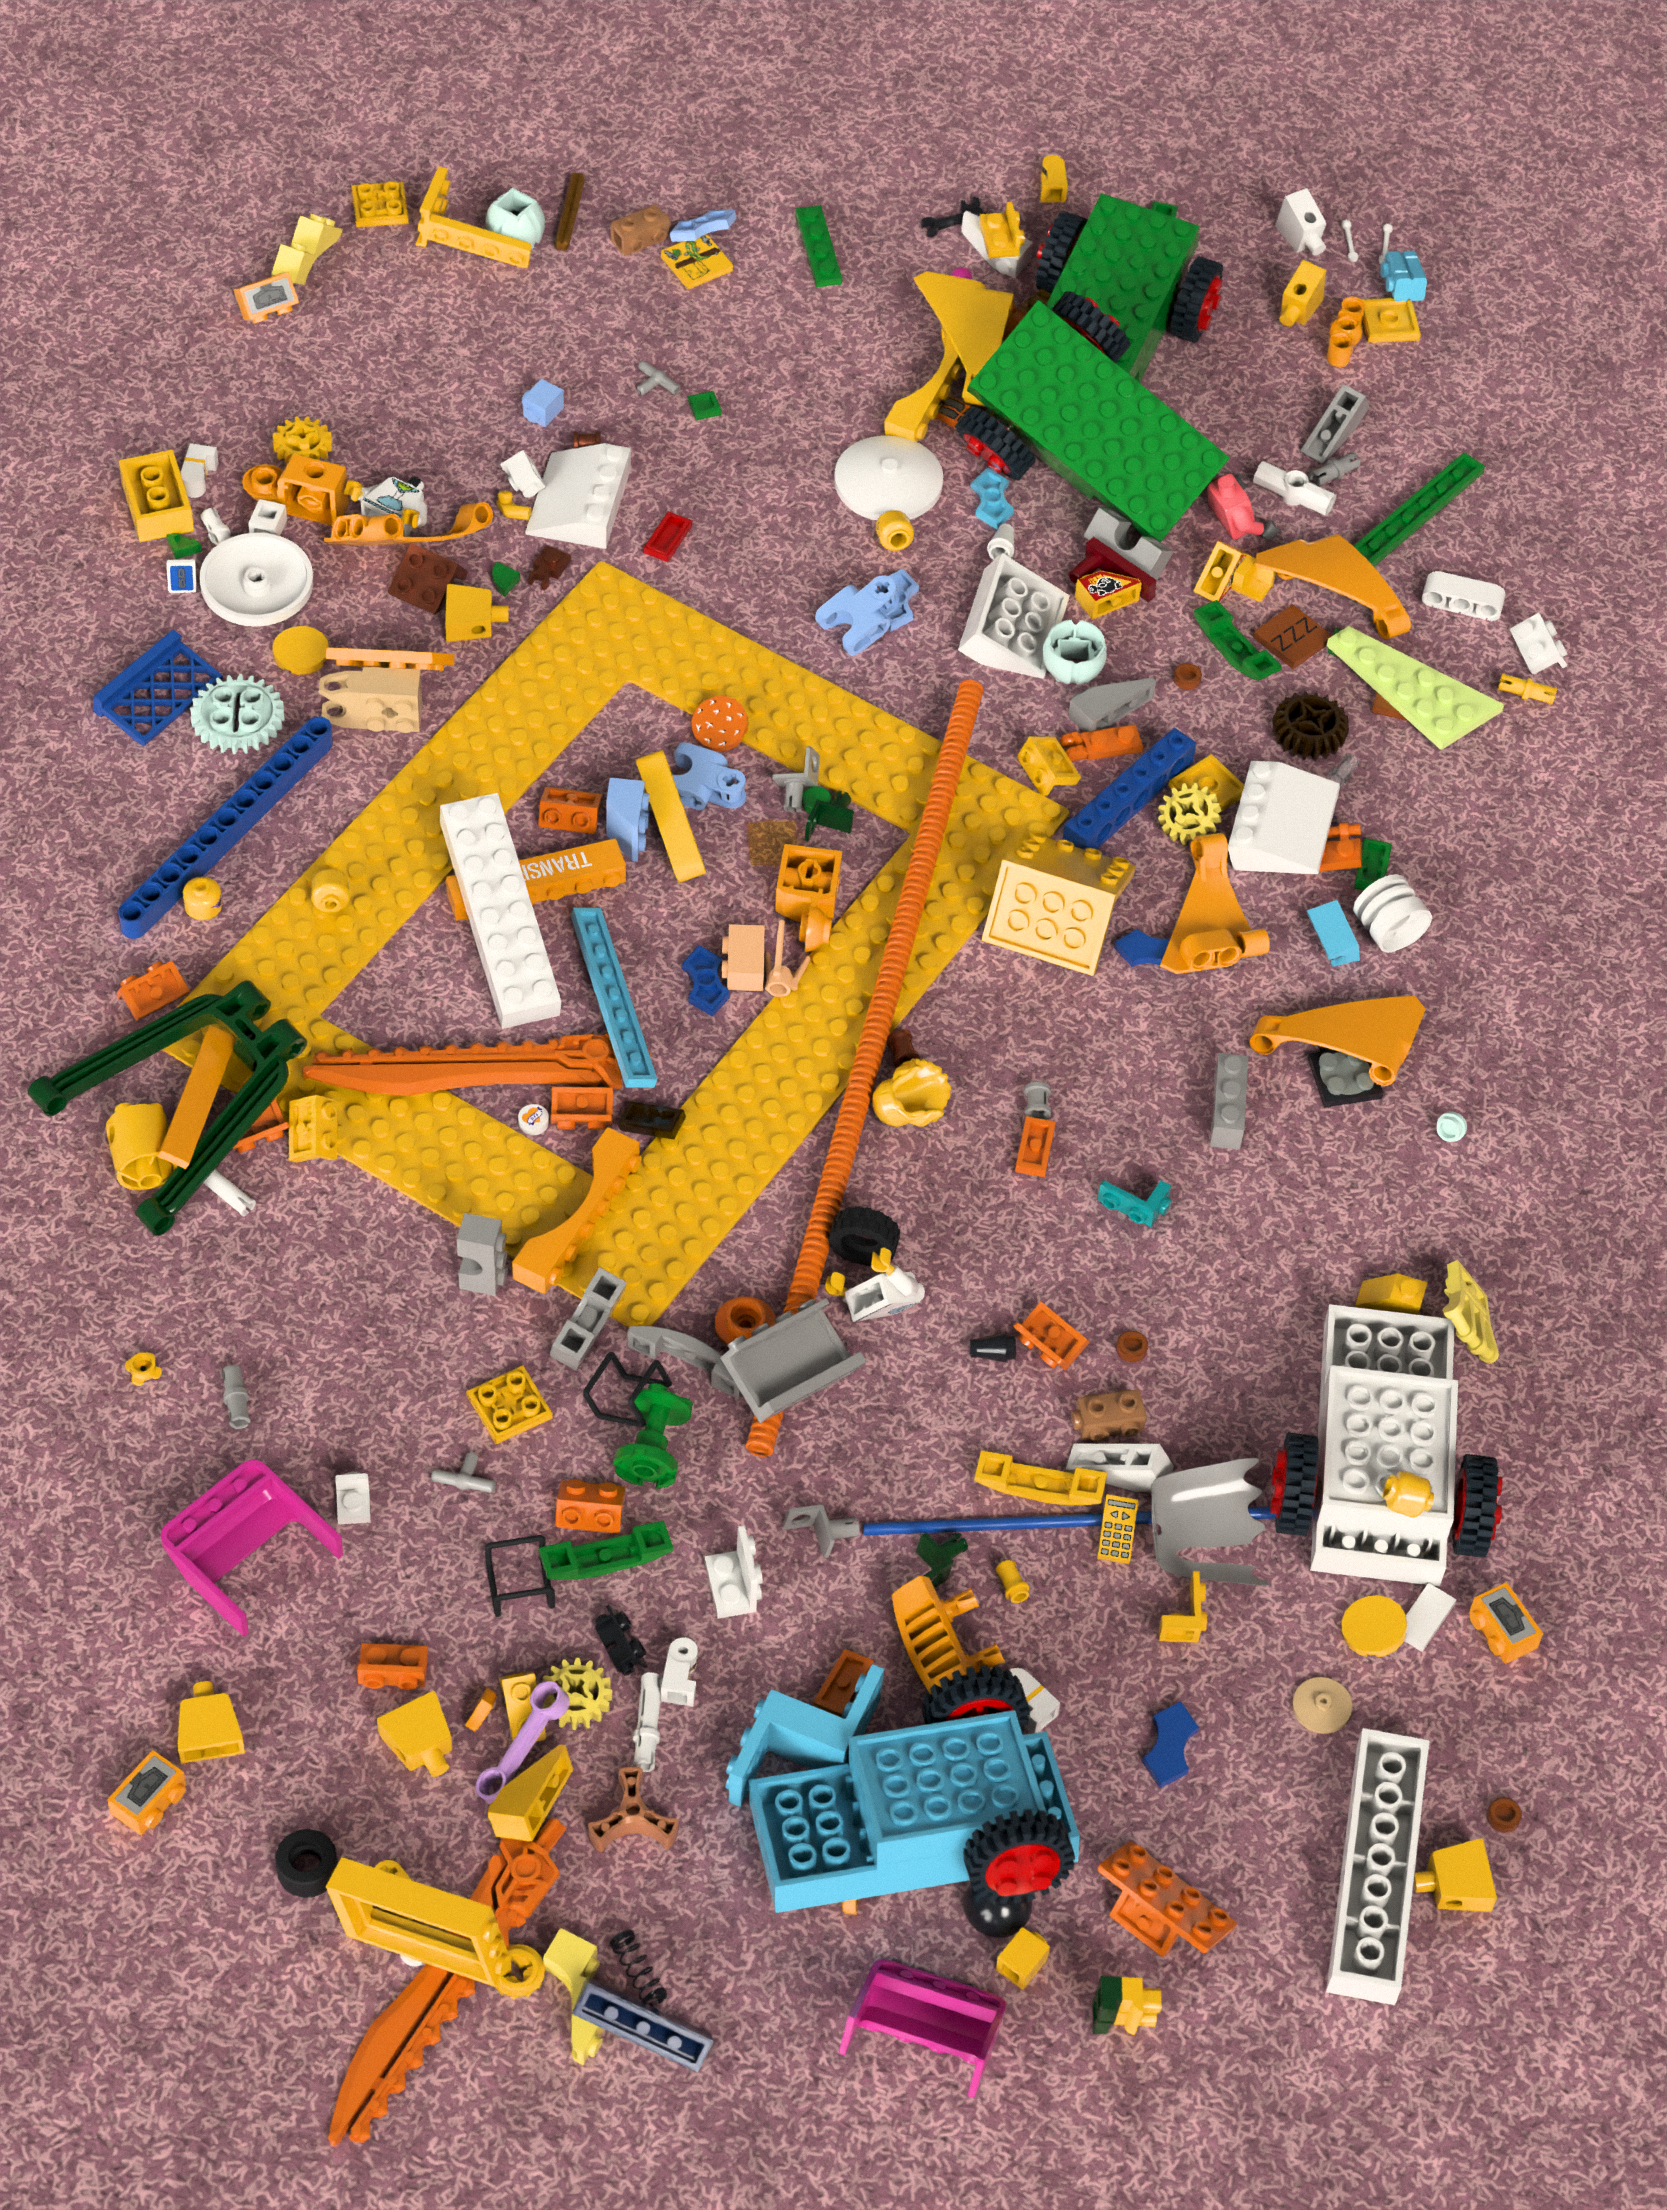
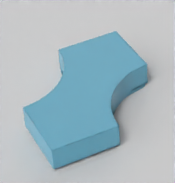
M987 467L971 482L970 488L978 494L981 501L976 509L975 516L993 528L998 529L1000 525L1005 523L1014 514V508L1004 497V491L1009 486V480Z

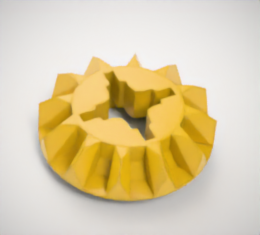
M521 1944L510 1945L507 1947L510 1956L509 1968L504 1976L500 1975L495 1988L499 1991L500 1995L511 1996L514 2000L522 1996L529 1998L532 1992L541 1987L545 1976L544 1961L540 1954L529 1946ZM511 1961L519 1969H527L523 1972V1982L518 1980L516 1976H508L512 1973Z

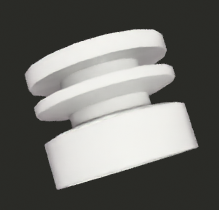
M1399 874L1388 875L1369 885L1359 895L1353 907L1356 917L1362 922L1365 929L1370 930L1371 937L1381 951L1386 953L1397 951L1417 941L1426 932L1432 920V915L1420 898L1415 897L1416 894L1413 888L1409 886L1404 876Z

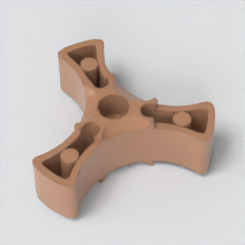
M624 1767L619 1770V1784L624 1793L621 1805L608 1818L588 1824L589 1840L598 1852L602 1853L612 1841L628 1834H643L644 1836L652 1837L665 1849H669L674 1844L678 1836L679 1821L677 1818H666L657 1815L644 1804L639 1791L643 1782L642 1768Z

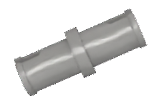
M1351 452L1338 460L1331 459L1327 461L1325 466L1311 471L1308 475L1309 481L1318 477L1317 481L1312 482V484L1319 487L1331 480L1337 481L1342 479L1344 474L1358 469L1361 461L1358 459L1351 462L1352 459L1358 457L1355 452Z
M230 1365L221 1371L225 1387L223 1401L228 1406L230 1426L234 1429H242L251 1422L247 1408L249 1394L248 1390L244 1388L242 1368L237 1365Z

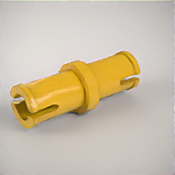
M1502 673L1501 682L1497 690L1522 696L1521 699L1524 700L1531 698L1553 704L1557 687L1533 682V679L1529 677L1525 680Z

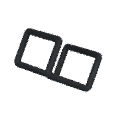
M609 1352L584 1388L583 1396L597 1418L645 1427L646 1421L635 1404L636 1398L646 1384L657 1383L665 1387H671L672 1381L658 1360L652 1362L644 1376L627 1374L616 1354ZM611 1360L622 1378L639 1382L628 1399V1405L637 1420L601 1413L589 1394ZM656 1368L663 1380L650 1378Z
M543 1535L486 1544V1569L496 1617L501 1616V1601L546 1594L549 1608L553 1609L555 1607V1590L551 1587L550 1579H547L541 1558L540 1563L545 1587L499 1595L492 1565V1549L539 1542V1548L544 1547L545 1537Z

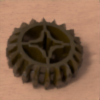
M1305 691L1300 696L1294 692L1291 698L1285 697L1282 704H1279L1276 708L1272 720L1273 736H1276L1277 744H1283L1284 752L1291 749L1293 757L1299 753L1302 754L1304 760L1309 755L1316 761L1319 755L1327 759L1330 753L1336 755L1339 748H1342L1348 736L1349 721L1348 716L1345 715L1344 707H1338L1337 700L1329 701L1328 695L1320 697L1317 691L1314 695H1309ZM1296 718L1295 722L1290 723L1292 719ZM1331 728L1329 732L1324 733L1326 729Z

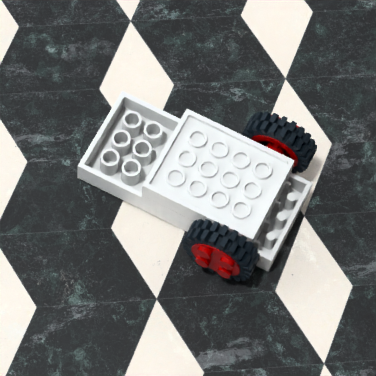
M1329 1304L1323 1332L1318 1436L1287 1432L1283 1450L1277 1451L1276 1466L1273 1467L1271 1485L1275 1487L1274 1494L1271 1495L1270 1513L1275 1514L1276 1533L1307 1536L1314 1506L1310 1571L1424 1585L1430 1583L1433 1586H1440L1446 1569L1447 1538L1451 1526L1453 1529L1452 1547L1456 1555L1485 1558L1488 1554L1491 1540L1495 1539L1496 1524H1500L1502 1505H1497V1496L1501 1495L1503 1478L1497 1476L1498 1462L1495 1457L1465 1454L1461 1462V1469H1459L1454 1497L1458 1380H1453L1454 1324L1451 1319ZM1401 1470L1428 1479L1431 1485V1492L1434 1493V1501L1429 1511H1423L1416 1518H1411L1388 1509L1386 1500L1382 1496L1388 1477L1392 1474L1396 1475Z

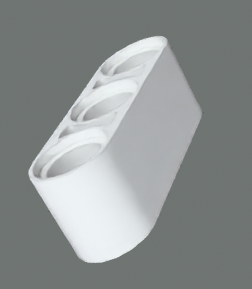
M1435 571L1427 577L1422 601L1430 607L1434 605V608L1455 613L1460 611V614L1485 620L1488 618L1487 620L1495 621L1501 616L1506 593L1502 587L1496 584Z

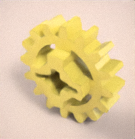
M1184 783L1182 784V790L1179 792L1175 788L1171 789L1172 797L1164 795L1163 799L1166 805L1159 806L1158 809L1162 815L1158 817V820L1163 825L1162 829L1165 835L1170 834L1173 842L1180 838L1182 845H1186L1188 839L1194 841L1196 836L1207 835L1208 831L1216 833L1217 829L1214 823H1221L1218 813L1222 810L1220 804L1217 803L1216 795L1214 793L1210 794L1208 787L1205 786L1200 791L1197 783L1193 784L1192 789H1188ZM1205 805L1208 806L1207 816H1205L1204 811L1206 810L1204 807ZM1173 812L1176 814V817L1174 818V820H1175V823H1174V824H1173V822H1172V813H1173Z
M580 1658L575 1659L574 1665H569L566 1659L562 1660V1668L560 1670L555 1666L550 1667L551 1676L544 1675L542 1678L543 1682H555L568 1694L570 1700L567 1711L559 1718V1727L562 1728L569 1722L571 1723L572 1730H576L578 1723H583L586 1728H590V1719L592 1718L597 1722L602 1721L601 1711L609 1712L610 1703L608 1701L612 1700V1690L609 1689L611 1688L610 1678H603L604 1669L600 1667L594 1671L593 1661L591 1660L583 1666L581 1665ZM597 1688L598 1697L596 1701H594L592 1694L594 1693V1689ZM554 1693L545 1699L543 1709L550 1707L555 1702Z

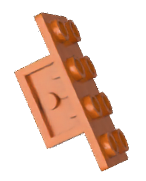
M1128 1841L1101 1862L1097 1868L1098 1872L1123 1890L1109 1916L1161 1957L1166 1956L1170 1952L1179 1935L1205 1954L1232 1932L1237 1925V1922L1225 1910L1215 1906L1198 1889L1188 1885L1175 1875L1171 1868L1161 1864L1148 1854L1145 1848L1135 1844L1133 1841Z

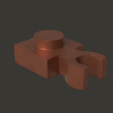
M546 545L533 563V571L528 576L529 585H532L535 580L540 579L542 580L541 589L546 590L550 585V577L559 579L571 562V555Z

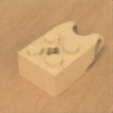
M363 667L362 671L348 670L328 674L320 678L319 694L330 699L322 703L321 717L327 718L331 724L343 728L370 729L375 732L381 730L399 731L401 733L420 732L423 706L421 670ZM330 682H337L341 685V689L330 691L325 688V685ZM330 708L343 709V712L338 716H330L327 713Z

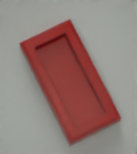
M668 511L643 547V553L669 562L691 529L693 520Z

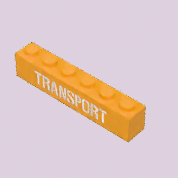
M616 838L518 860L532 905L549 899L559 900L563 896L575 893L585 894L601 887H615L620 883L626 882V864ZM456 875L446 877V894L455 920H469Z

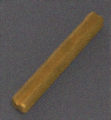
M573 172L571 174L555 238V248L557 250L566 251L569 249L585 183L583 173Z

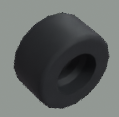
M313 1829L296 1830L281 1841L275 1854L278 1880L286 1891L294 1896L303 1898L315 1897L327 1891L326 1885L338 1864L336 1847L327 1835ZM304 1854H313L320 1859V1865L314 1870L307 1872L296 1870L293 1863L296 1858Z

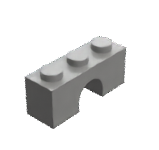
M1099 507L1083 536L1088 540L1094 536L1148 575L1158 580L1174 551L1154 537L1142 536L1137 545L1131 548L1127 543L1126 534L1132 522L1112 508Z
M1218 1053L1214 1073L1213 1097H1215L1211 1121L1210 1147L1240 1150L1245 1126L1249 1056Z
M464 1213L457 1236V1256L463 1257L458 1273L459 1289L496 1296L499 1285H505L508 1268L505 1267L507 1251L504 1250L507 1234L502 1233V1220Z
M599 1267L586 1288L570 1320L566 1321L552 1344L549 1356L577 1371L623 1296L627 1282Z

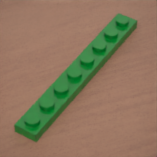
M1463 452L1357 542L1354 547L1375 567L1484 473L1485 465Z

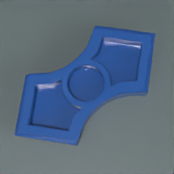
M1136 929L1115 941L1114 948L1131 967L1144 963L1160 965L1170 938H1153Z
M698 945L682 963V970L691 977L694 985L688 997V1003L713 1017L730 998L729 990L722 985L718 977V971L722 966L723 958Z
M1181 1701L1153 1715L1152 1718L1157 1731V1742L1154 1748L1143 1757L1142 1763L1159 1788L1187 1775L1189 1772V1767L1184 1757V1747L1187 1741L1194 1734L1198 1733L1199 1727Z

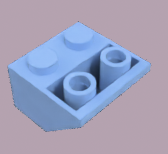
M610 778L606 800V836L609 839L616 838L620 850L631 861L638 862L639 851L645 852L646 847L645 830L649 826L650 812L648 809L650 793H645V781Z

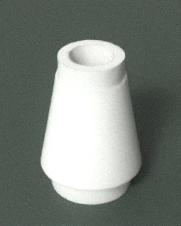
M1000 525L988 543L987 550L992 560H995L1001 553L1009 558L1013 556L1014 528L1011 525Z

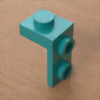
M1103 1180L1099 1186L1097 1200L1101 1201L1110 1210H1118L1128 1215L1135 1223L1152 1227L1160 1214L1165 1216L1172 1204V1199L1169 1198L1172 1185L1160 1180L1148 1200L1144 1201Z

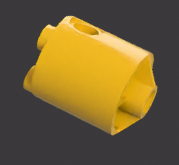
M121 1103L115 1107V1113L106 1122V1134L116 1178L122 1186L128 1189L141 1191L160 1187L178 1167L157 1157L169 1128L167 1116L164 1113L163 1106L159 1103L136 1105Z

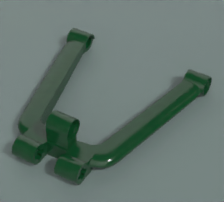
M247 980L238 984L224 997L216 994H204L196 997L63 1069L51 1078L48 1076L39 1077L30 1085L28 1095L47 1116H54L62 1111L75 1096L207 1025L218 1024L235 1037L237 1041L234 1044L233 1052L254 1074L200 1138L187 1169L178 1166L162 1187L153 1194L154 1197L143 1201L136 1210L135 1215L154 1236H160L173 1226L175 1222L174 1215L187 1203L279 1095L289 1076L286 1062L296 1058L305 1050L307 1040L287 1019L278 1020L262 1033L253 1021L259 1020L269 1011L271 1001L253 982Z

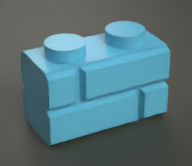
M1399 251L1387 252L1385 254V262H1381L1380 265L1381 278H1386V291L1392 293L1396 302L1408 301V299L1411 301H1423L1426 293L1427 278L1415 251H1403L1402 253Z

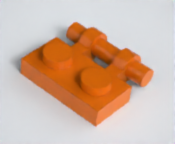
M1341 822L1339 826L1330 827L1327 838L1340 837V840L1326 842L1319 872L1362 867L1361 839H1350V836L1361 835L1360 823L1349 824V822Z

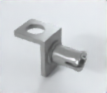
M812 746L806 747L804 773L772 775V780L779 787L786 788L783 809L787 812H794L795 808L797 813L801 812L803 788L818 787L820 755Z
M823 1504L789 1509L782 1523L784 1530L813 1526L823 1558L829 1557L835 1543L834 1539L859 1536V1523L854 1524V1522H857L856 1516L829 1520ZM799 1515H808L806 1518L802 1520H793L795 1517Z

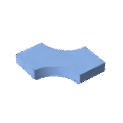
M710 210L698 218L679 221L670 232L671 241H696L707 233L729 229L737 219L735 210Z
M903 568L889 575L895 581L897 593L900 597L899 607L887 616L890 620L888 629L890 632L913 620V612L908 602L919 591V585Z

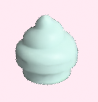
M1453 1111L1446 1112L1437 1121V1133L1445 1141H1458L1467 1132L1466 1120L1459 1113Z

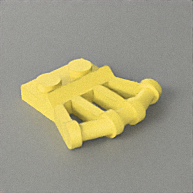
M1456 1260L1447 1264L1448 1278L1445 1280L1447 1289L1444 1290V1293L1449 1297V1304L1443 1308L1442 1312L1447 1319H1451L1457 1329V1337L1462 1342L1467 1343V1349L1473 1355H1479V1358L1487 1364L1494 1363L1498 1359L1499 1351L1491 1327L1487 1295L1462 1264Z

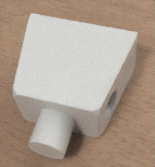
M1306 188L1285 196L1275 228L1296 252L1309 249L1316 256L1326 249V245L1321 239L1326 222L1309 190Z

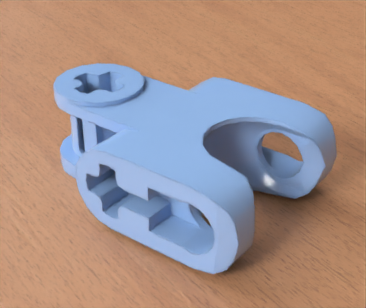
M883 575L874 578L860 591L854 585H848L817 610L815 620L825 630L844 623L852 625L850 630L843 636L842 642L843 648L849 655H857L883 636L889 629L890 620L887 616L894 612L900 604L896 583L891 577Z
M685 742L677 746L674 752L675 762L678 767L688 771L683 775H673L684 806L703 810L707 803L711 802L733 809L745 803V775L737 769L728 768V761L722 754Z

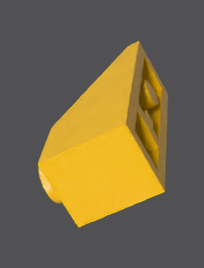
M559 1744L501 1788L496 1799L491 1802L488 1809V1819L491 1821L496 1837L533 1841L573 1771L566 1745Z

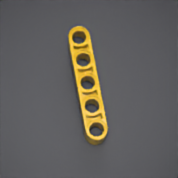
M663 749L635 759L642 781H645L646 793H650L649 801L678 883L706 874L699 849Z

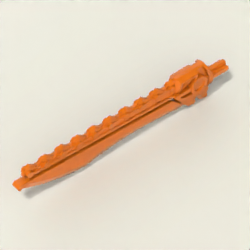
M608 1033L604 1035H567L560 1037L559 1040L553 1038L548 1040L547 1044L542 1045L528 1039L521 1042V1046H513L506 1041L496 1043L495 1047H487L476 1042L471 1044L470 1048L462 1049L452 1043L444 1046L443 1050H436L428 1045L419 1047L418 1051L411 1052L399 1046L394 1048L392 1053H384L377 1048L367 1050L366 1054H358L347 1049L338 1056H333L322 1050L315 1053L313 1057V1065L317 1066H304L302 1068V1077L305 1080L310 1078L345 1089L388 1095H417L439 1090L492 1084H566L597 1087L598 1084L602 1083L609 1088H622V1075Z
M549 1818L533 1842L502 1838L499 1846L502 1854L492 1856L485 1874L469 1899L490 1906L494 1911L492 1894L496 1889L499 1906L494 1915L506 1948L509 1946V1930L511 1927L519 1928L526 1923V1918L532 1915L560 1876L559 1870L550 1858L549 1853L567 1828L556 1818ZM449 1931V1934L472 1941L471 1938ZM425 1964L413 1981L371 2024L353 2057L338 2095L328 2135L331 2145L336 2146L340 2143L373 2092H375L355 2124L351 2127V2134L349 2136L352 2142H361V2144L370 2138V2121L377 2117L380 2119L388 2114L389 2095L391 2093L399 2094L406 2089L405 2073L408 2069L416 2070L423 2065V2048L426 2045L433 2046L441 2041L440 2025L443 2021L451 2022L458 2017V2000L460 1997H466L467 1999L475 1993V1980L456 1973L453 1974L384 2079L383 2077L453 1972Z

